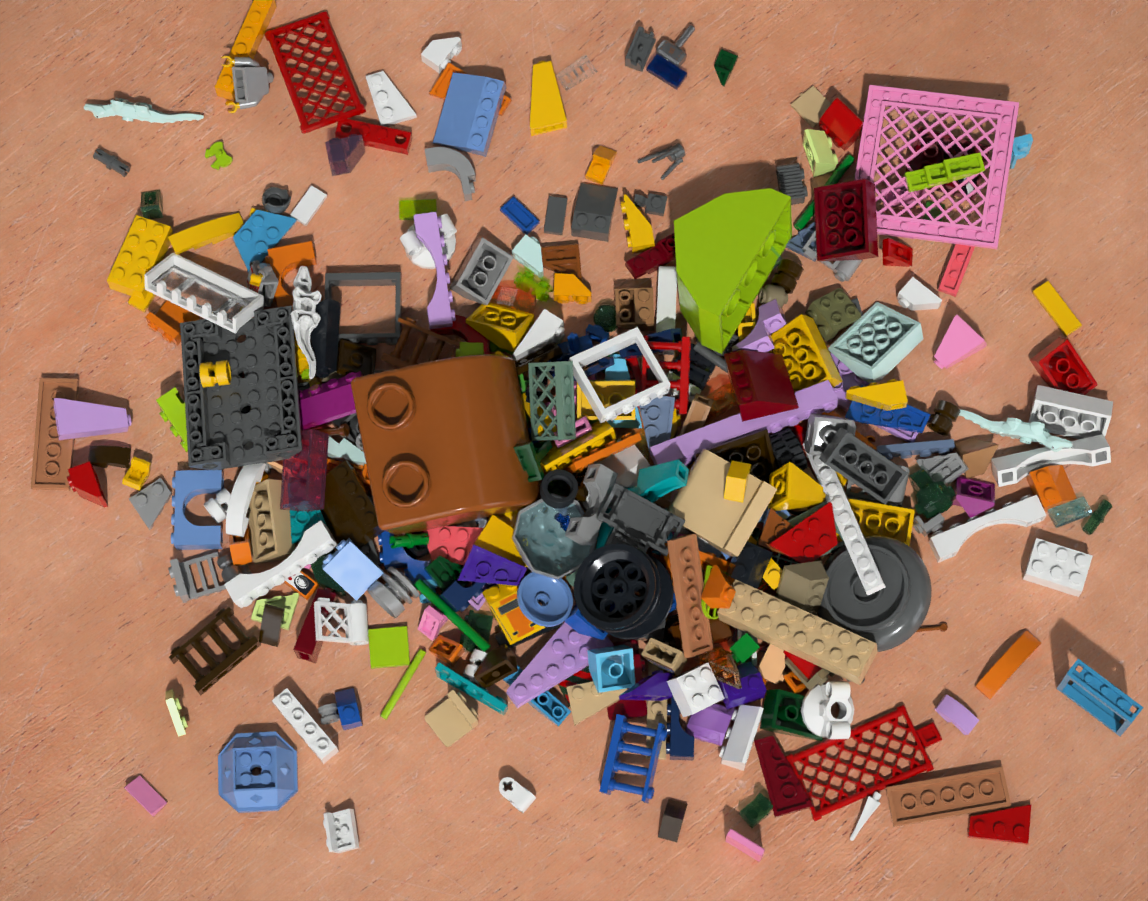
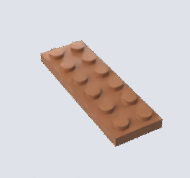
M40 378L31 478L32 490L70 491L71 487L67 476H69L68 469L72 468L74 439L58 440L53 402L54 398L77 401L78 379Z
M696 533L667 541L671 564L670 569L674 584L673 589L677 604L676 609L679 617V629L682 637V649L685 658L694 657L713 650L709 619L705 617L701 607L704 582Z
M1003 767L885 788L893 827L1011 806Z

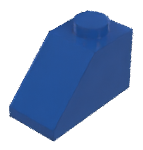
M354 688L334 692L343 730L363 726Z

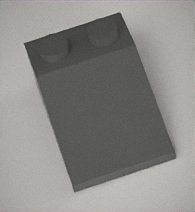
M581 183L574 210L571 236L608 242L618 189Z

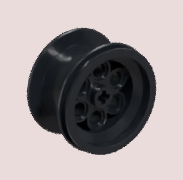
M609 544L602 546L585 558L576 573L574 597L578 609L590 624L617 638L638 639L649 635L665 621L673 603V583L665 566L653 556L632 545ZM638 571L637 577L632 579L633 573ZM645 588V594L640 597L641 589ZM615 603L614 610L610 612V606ZM634 605L633 611L628 613L629 606Z

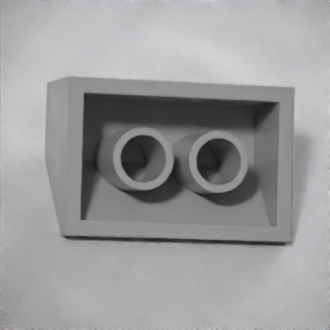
M482 237L475 241L450 289L466 299L488 305L514 257Z

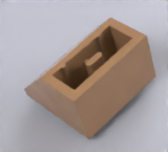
M653 288L615 289L616 326L629 330L638 327L640 331H654Z

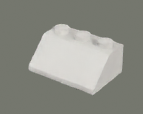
M740 705L739 710H734L731 720L735 722L733 728H728L725 739H728L726 747L722 746L719 755L722 758L721 764L744 771L764 708Z

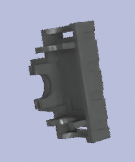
M617 483L597 517V520L605 522L608 526L614 528L605 545L628 544L641 549L645 553L648 548L659 551L664 556L668 555V546L664 543L672 528H677L672 537L674 539L677 538L685 523L684 519ZM614 495H617L618 497L609 514L605 513Z

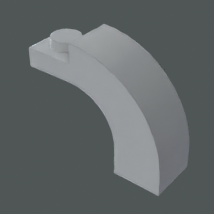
M432 147L424 149L429 173L436 171H450L454 173L461 181L465 201L472 200V193H475L473 182H476V176L469 160L460 152L451 148Z

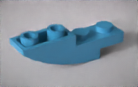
M518 665L517 672L502 679L509 686L523 671ZM548 690L527 702L557 726L571 713Z

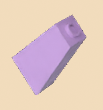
M54 398L53 406L58 440L128 432V427L131 426V416L127 414L126 408Z

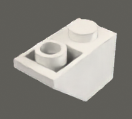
M453 37L432 40L421 53L422 62L440 74L447 64L451 63L450 60L454 55L457 56L461 52V39Z

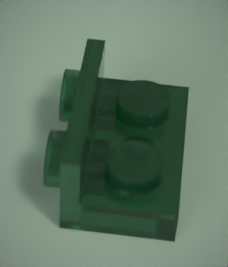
M470 610L469 615H465L464 620L489 643L494 617L474 613L473 610ZM461 634L460 644L463 645L464 652L472 653L474 649L482 651L465 634Z

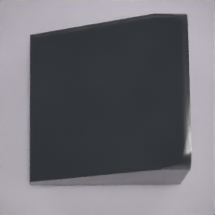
M417 545L413 548L403 547L407 555L415 560L429 554L427 545Z

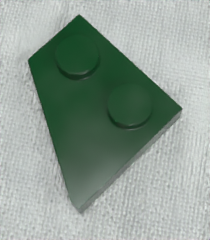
M438 556L424 568L442 592L454 581L462 587L470 582L457 580L462 566L441 556Z

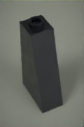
M326 298L316 305V313L320 315L321 320L310 335V344L316 359L315 376L319 378H326L331 373L337 371L340 303L330 298Z

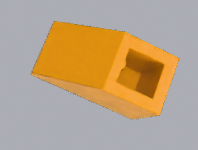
M555 273L554 301L561 304L576 302L577 304L592 303V293L574 274Z

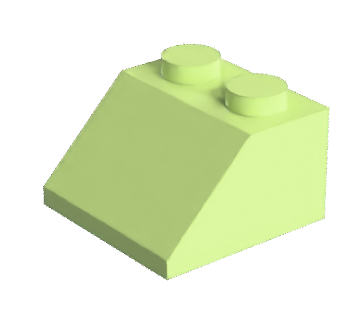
M804 130L802 145L813 177L835 172L838 159L836 154L832 153L831 138L826 136L825 131Z

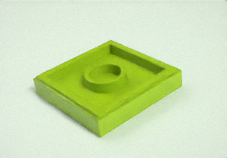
M407 626L368 629L371 669L410 665Z

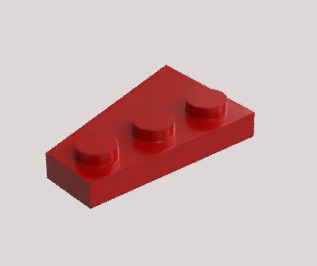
M1032 804L971 816L969 818L968 838L1027 845L1029 841Z

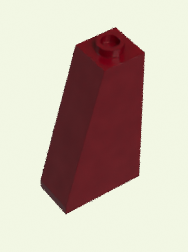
M329 588L317 589L293 649L297 658L315 664L323 641H316L314 602L318 601V598H329L330 602L337 603V594ZM321 607V614L326 618L330 613L325 607ZM325 625L322 627V636L326 635L328 629Z

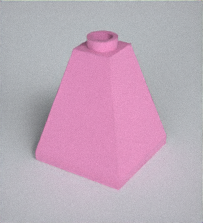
M956 315L934 356L936 359L934 363L940 369L944 367L947 369L984 349L987 344L965 321Z

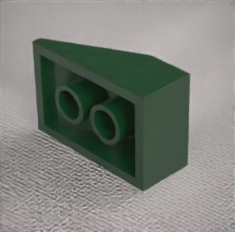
M780 689L766 691L760 729L822 741L823 737L817 736L808 730L803 722L801 707L805 696Z

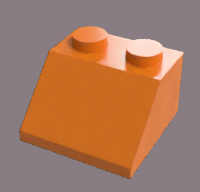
M1063 465L1046 466L1028 474L1027 481L1033 495L1038 496L1045 512L1077 501Z

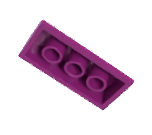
M361 371L349 373L339 379H331L321 385L315 384L303 391L298 390L301 431L356 413L351 381L356 377L363 376Z

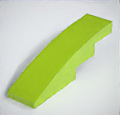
M981 153L947 159L943 163L924 166L920 170L906 172L904 177L908 192H914L984 172L985 167Z

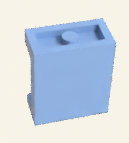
M348 538L346 541L342 540L336 546L337 550L333 554H328L322 562L324 564L322 568L357 601L384 572L382 568L370 560Z

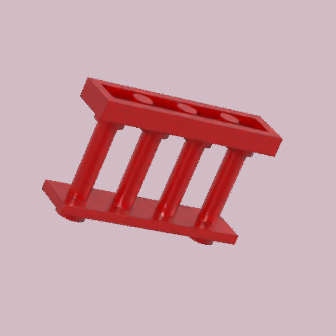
M643 335L650 349L678 350V352H681V360H678V362L658 361L662 369H677V371H681L680 379L669 382L671 383L670 388L680 391V398H676L674 408L679 410V414H688L691 337H682V341L651 342L648 335ZM644 356L641 392L659 384L658 380H647L648 368L650 366Z

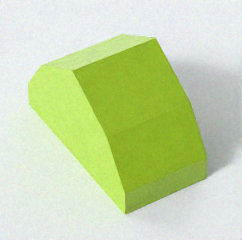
M771 188L724 193L674 220L680 311L701 345L720 354L724 352L786 248L788 241L792 238L791 197Z

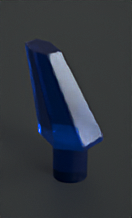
M558 512L554 519L560 523V527L566 532L570 518L568 515L563 516Z

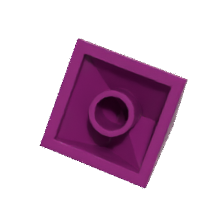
M961 476L956 478L951 505L963 507L970 518L994 506L995 484Z

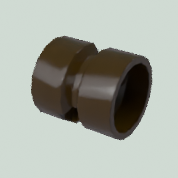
M782 259L777 268L779 273H775L770 284L783 286L785 293L792 294L797 285L796 280H799L804 269L792 260Z
M939 400L934 408L935 414H931L926 425L932 431L948 436L953 427L952 422H956L961 411L954 404Z

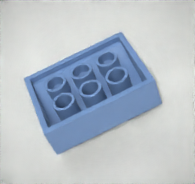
M453 72L433 143L486 157L505 94V82L485 76Z

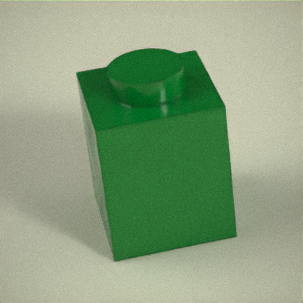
M746 633L729 648L732 652L729 655L736 663L739 661L744 663L760 646Z

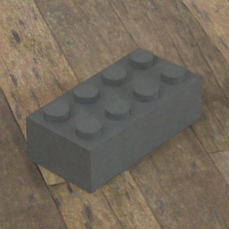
M840 427L819 457L826 465L885 505L908 474L900 466L843 427Z

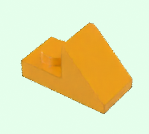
M600 145L593 153V160L585 179L603 185L617 152Z

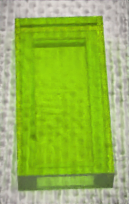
M436 199L399 201L400 220H414L415 214L437 213Z

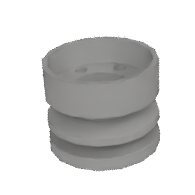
M390 566L387 569L390 576L385 573L382 574L386 584L383 585L375 581L367 591L388 614L397 618L405 610L401 601L404 600L406 603L411 604L412 599L410 596L417 598L419 593L408 577Z

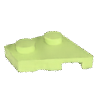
M293 593V595L276 596L272 599L257 600L251 620L262 623L266 604L284 608V621L281 628L289 630L300 594Z
M173 689L165 691V700L178 737L186 734L185 728L188 727L185 716H181L180 709L182 707L179 698L175 697Z

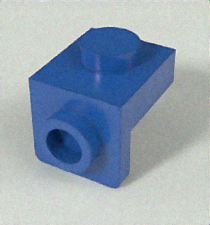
M588 325L586 335H589L591 339L600 344L609 340V333L604 331L601 326Z

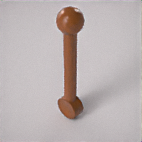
M943 623L940 626L919 628L916 632L934 630L945 632L948 626Z

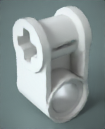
M511 777L503 778L499 783L501 795L522 813L536 799L529 790L522 787ZM504 784H512V790L504 791Z

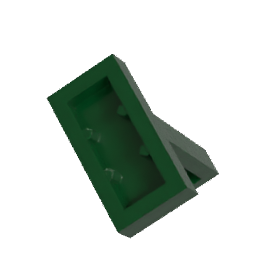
M550 440L538 443L530 441L516 444L513 448L523 470L527 471L529 476L528 482L542 480L544 473L540 463L552 448Z

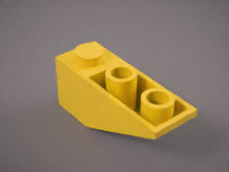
M626 194L623 195V201L620 202L622 213L626 214V219H623L624 228L629 231V236L626 237L627 246L632 248V254L644 252L655 246L652 226Z
M897 379L888 380L884 384H879L878 382L870 383L867 387L861 388L860 386H852L845 393V399L886 411L906 408L908 403L904 382Z

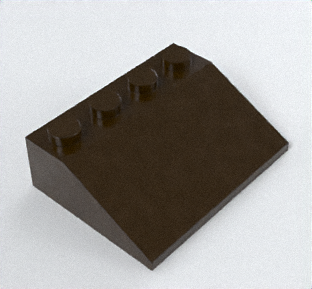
M767 428L706 449L730 463L737 461L751 464L750 474L768 484L770 474L777 470ZM701 451L694 453L695 461L697 460Z
M346 460L332 469L312 489L326 525L337 544L342 540L346 541L350 538L358 548H361L384 532V530L378 527L371 494L354 466Z

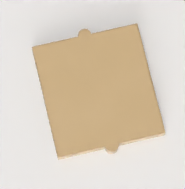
M812 86L804 94L801 93L800 97L791 104V107L814 128L831 103Z

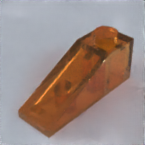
M498 286L489 303L533 314L537 299L535 295L519 289Z
M717 647L700 655L701 664L709 663L717 680L737 689L742 688L739 670L729 651Z

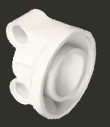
M443 214L439 216L442 222V228L439 229L440 236H444L445 247H442V254H446L448 262L455 253V233L457 229L449 215ZM413 224L409 227L407 233L400 237L406 256L413 264L421 268L435 269L430 252L416 238L415 225Z
M829 681L822 686L817 684L807 692L802 702L801 713L803 722L808 730L817 736L828 739H849L851 734L850 724L853 721L854 715L849 682ZM835 702L839 706L837 719L831 714V706Z

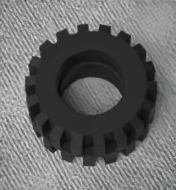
M786 427L779 432L769 435L777 470L789 462L796 465L802 471L807 468L805 454L792 430Z

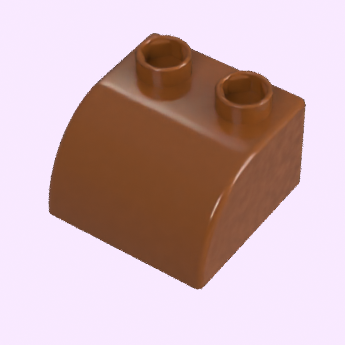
M496 354L452 357L352 379L351 388L378 527L381 530L401 536L406 533H415L491 517L492 515L519 511L542 499L539 480L528 482L529 476L527 471L523 470L513 448L516 444L530 442L531 440L516 365L511 357Z

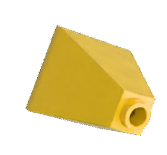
M791 462L770 474L769 484L775 487L777 491L768 504V510L769 508H772L774 511L815 507L825 500L826 495L823 492V487Z

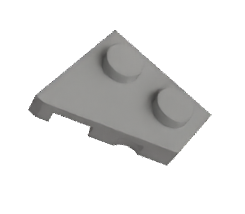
M959 453L934 456L933 458L918 459L916 461L938 492L969 469Z
M159 478L130 497L129 501L150 530L154 526L153 523L158 515L162 513L164 505L171 498L172 493L164 481Z

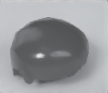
M278 187L268 188L262 196L263 206L271 213L286 211L291 202V196L288 195L287 190Z

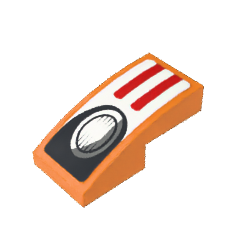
M302 571L291 575L283 582L306 600L319 587L318 583Z

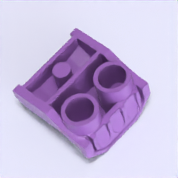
M715 703L691 715L685 732L695 739L722 746L735 708L726 709V706Z

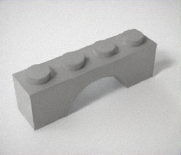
M602 464L588 466L583 483L589 492V507L581 517L570 519L565 534L566 537L582 546L595 544L602 523L597 520V517L616 484L618 473Z

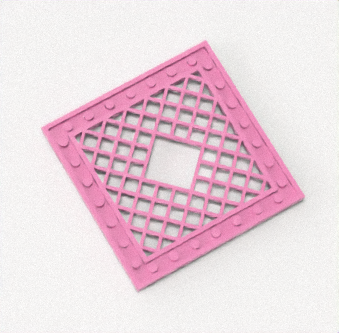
M869 85L854 181L867 179L873 182L875 186L884 181L889 187L881 194L875 187V192L878 195L876 201L881 199L886 205L877 212L876 210L877 234L998 249L1019 102ZM895 109L900 117L892 122L887 114ZM899 109H906L908 111L902 114ZM913 111L919 119L910 124L905 117ZM918 111H923V112H927V113H925L923 116H921V115L918 113ZM932 113L937 121L929 126L924 119ZM936 113L946 114V115H944L942 118H939ZM955 115H956V116H965V117L962 118L961 120H958V119L955 117ZM951 116L956 123L947 128L942 121ZM885 118L888 121L889 125L882 129L883 121ZM970 118L975 125L967 131L961 123ZM974 118H981L983 120L977 123ZM903 119L908 127L900 132L895 124ZM988 120L994 128L985 133L980 125ZM921 121L927 129L918 134L913 127ZM940 123L945 131L937 136L932 129ZM959 126L964 133L956 139L950 131ZM892 127L897 135L889 140L884 132ZM978 128L983 136L974 141L969 133ZM911 129L916 137L907 142L903 134ZM929 131L935 139L926 144L921 137ZM996 131L993 143L988 136ZM949 134L953 141L945 147L940 139ZM882 135L883 138L886 140V143L880 146V139ZM967 136L972 144L964 149L958 141ZM900 137L905 145L897 150L892 142ZM986 138L991 146L982 151L978 143ZM919 139L924 147L915 152L911 144ZM935 142L939 143L950 158L960 157L963 154L966 156L968 155L967 151L975 146L981 153V156L988 162L984 166L985 170L990 167L988 179L981 172L966 177V180L959 185L956 181H953L952 183L956 187L948 193L942 185L935 186L931 190L924 189L926 193L920 198H917L913 192H908L905 177L902 178L897 170L905 165L910 172L913 171L908 162ZM956 144L961 152L953 157L948 149ZM890 145L894 153L886 158L881 150ZM908 147L913 155L905 160L900 152ZM993 149L992 158L990 161L989 158L986 156V153ZM878 153L884 159L879 164H877ZM897 155L902 163L894 168L889 160ZM887 163L891 171L883 176L878 168ZM875 171L881 177L876 182H874ZM895 173L899 181L891 186L886 178ZM980 174L986 182L977 187L972 179ZM969 182L975 190L966 195L961 187ZM902 183L907 191L899 196L894 188ZM987 185L985 198L980 190ZM940 188L945 195L936 200L931 193ZM959 190L964 198L955 203L950 195ZM892 191L896 199L888 204L883 196ZM977 192L983 200L974 205L969 198ZM910 193L915 201L907 206L902 198ZM929 195L934 203L925 208L920 201ZM948 198L953 206L944 211L939 203ZM967 200L972 208L963 213L958 206ZM900 201L904 209L896 214L891 206ZM918 203L923 211L914 216L910 208ZM985 203L982 216L977 208ZM937 206L942 214L934 219L928 211ZM956 208L961 216L952 221L948 213ZM889 209L893 216L884 215L882 213ZM907 211L912 218L900 216ZM972 211H975L980 217L974 223H971L966 217ZM924 214H927L930 220H923L919 218ZM945 216L950 223L939 222L938 220ZM963 218L968 223V225L956 224ZM982 221L981 227L975 226Z

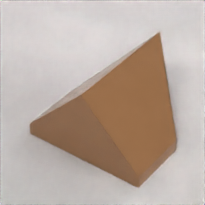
M969 438L954 443L956 452L959 453L969 468L964 472L965 477L972 478L984 474L999 444L976 438Z

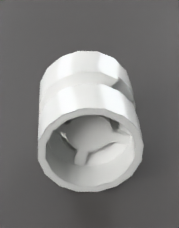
M226 488L217 493L215 499L211 498L203 504L218 524L226 519L231 494Z
M474 649L469 659L471 664L466 665L463 676L480 684L474 678V674L488 653Z

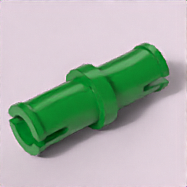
M426 532L420 534L406 533L401 536H391L389 544H394L390 546L393 549L399 547L413 548L417 545H427L429 537H424L428 536Z

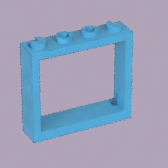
M1077 659L1056 688L1120 737L1144 708L1080 659ZM1078 665L1083 668L1080 673L1076 671ZM1070 680L1074 682L1071 686L1068 684ZM1132 705L1137 708L1134 713L1129 710ZM1121 719L1125 720L1123 724L1119 723Z

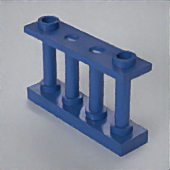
M617 714L599 792L606 795H611V791L614 790L642 795L641 801L649 803V799H652L654 795L652 785L662 741H665L667 737L666 726L659 723L657 729L633 725L629 724L627 717ZM633 732L655 737L653 749L625 743L623 741L624 733ZM627 751L651 756L649 768L622 763L618 760L620 752ZM621 770L647 776L645 786L639 787L616 782V779H614L615 773Z

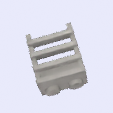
M217 552L182 563L178 559L170 560L171 567H168L171 579L175 578L176 585H173L176 597L180 596L183 603L192 599L196 600L202 596H209V594L215 592L219 593L226 589L224 585L219 586L212 558L218 557ZM205 560L208 561L215 588L209 590L200 563ZM195 563L204 591L199 593L196 592L189 565Z

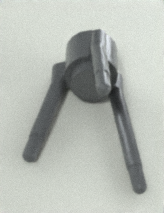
M677 143L667 149L639 159L637 162L642 163L653 159L652 163H655L666 157L671 162L675 161L661 177V180H664L677 165L683 162L682 158L686 154L683 147Z

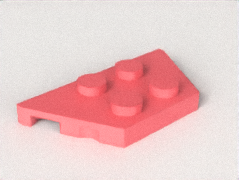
M444 526L423 531V533L426 532L428 536L424 537H429L427 547L432 561L441 556L463 566L472 545L483 528Z

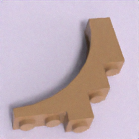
M695 394L679 436L704 427L714 401L713 399ZM678 489L660 497L654 503L661 508H668Z

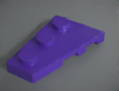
M473 544L457 580L519 586L527 568Z

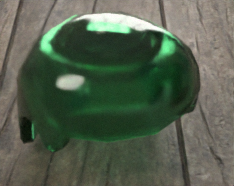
M602 304L598 307L593 316L594 324L601 326L606 332H613L618 329V326H616V307L612 304Z

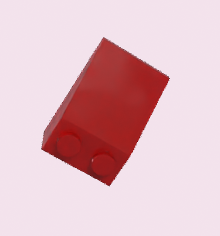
M1057 338L1030 359L1039 375L1050 388L1086 395L1098 385L1068 339Z

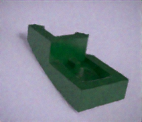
M721 49L714 68L721 85L725 87L738 60V56Z

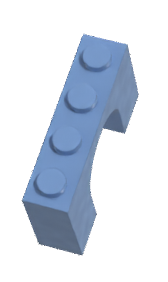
M176 471V476L172 477V487L175 488V495H172V507H175V514L171 515V524L174 525V532L171 533V544H174L176 550L223 549V529L221 526H197L190 523L185 517L186 506L193 497L200 494H217L224 489L223 471Z

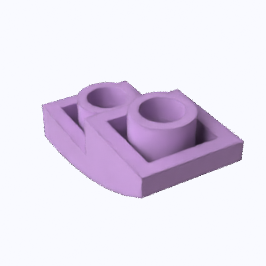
M947 694L944 695L934 708L946 722H952L964 735H969L979 722L975 715Z

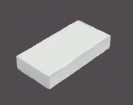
M311 185L290 216L307 226L326 200L327 195Z

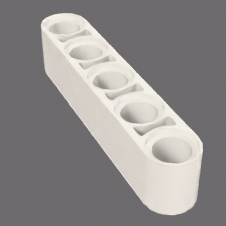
M659 266L656 333L675 329L676 266ZM674 350L659 353V355H674Z

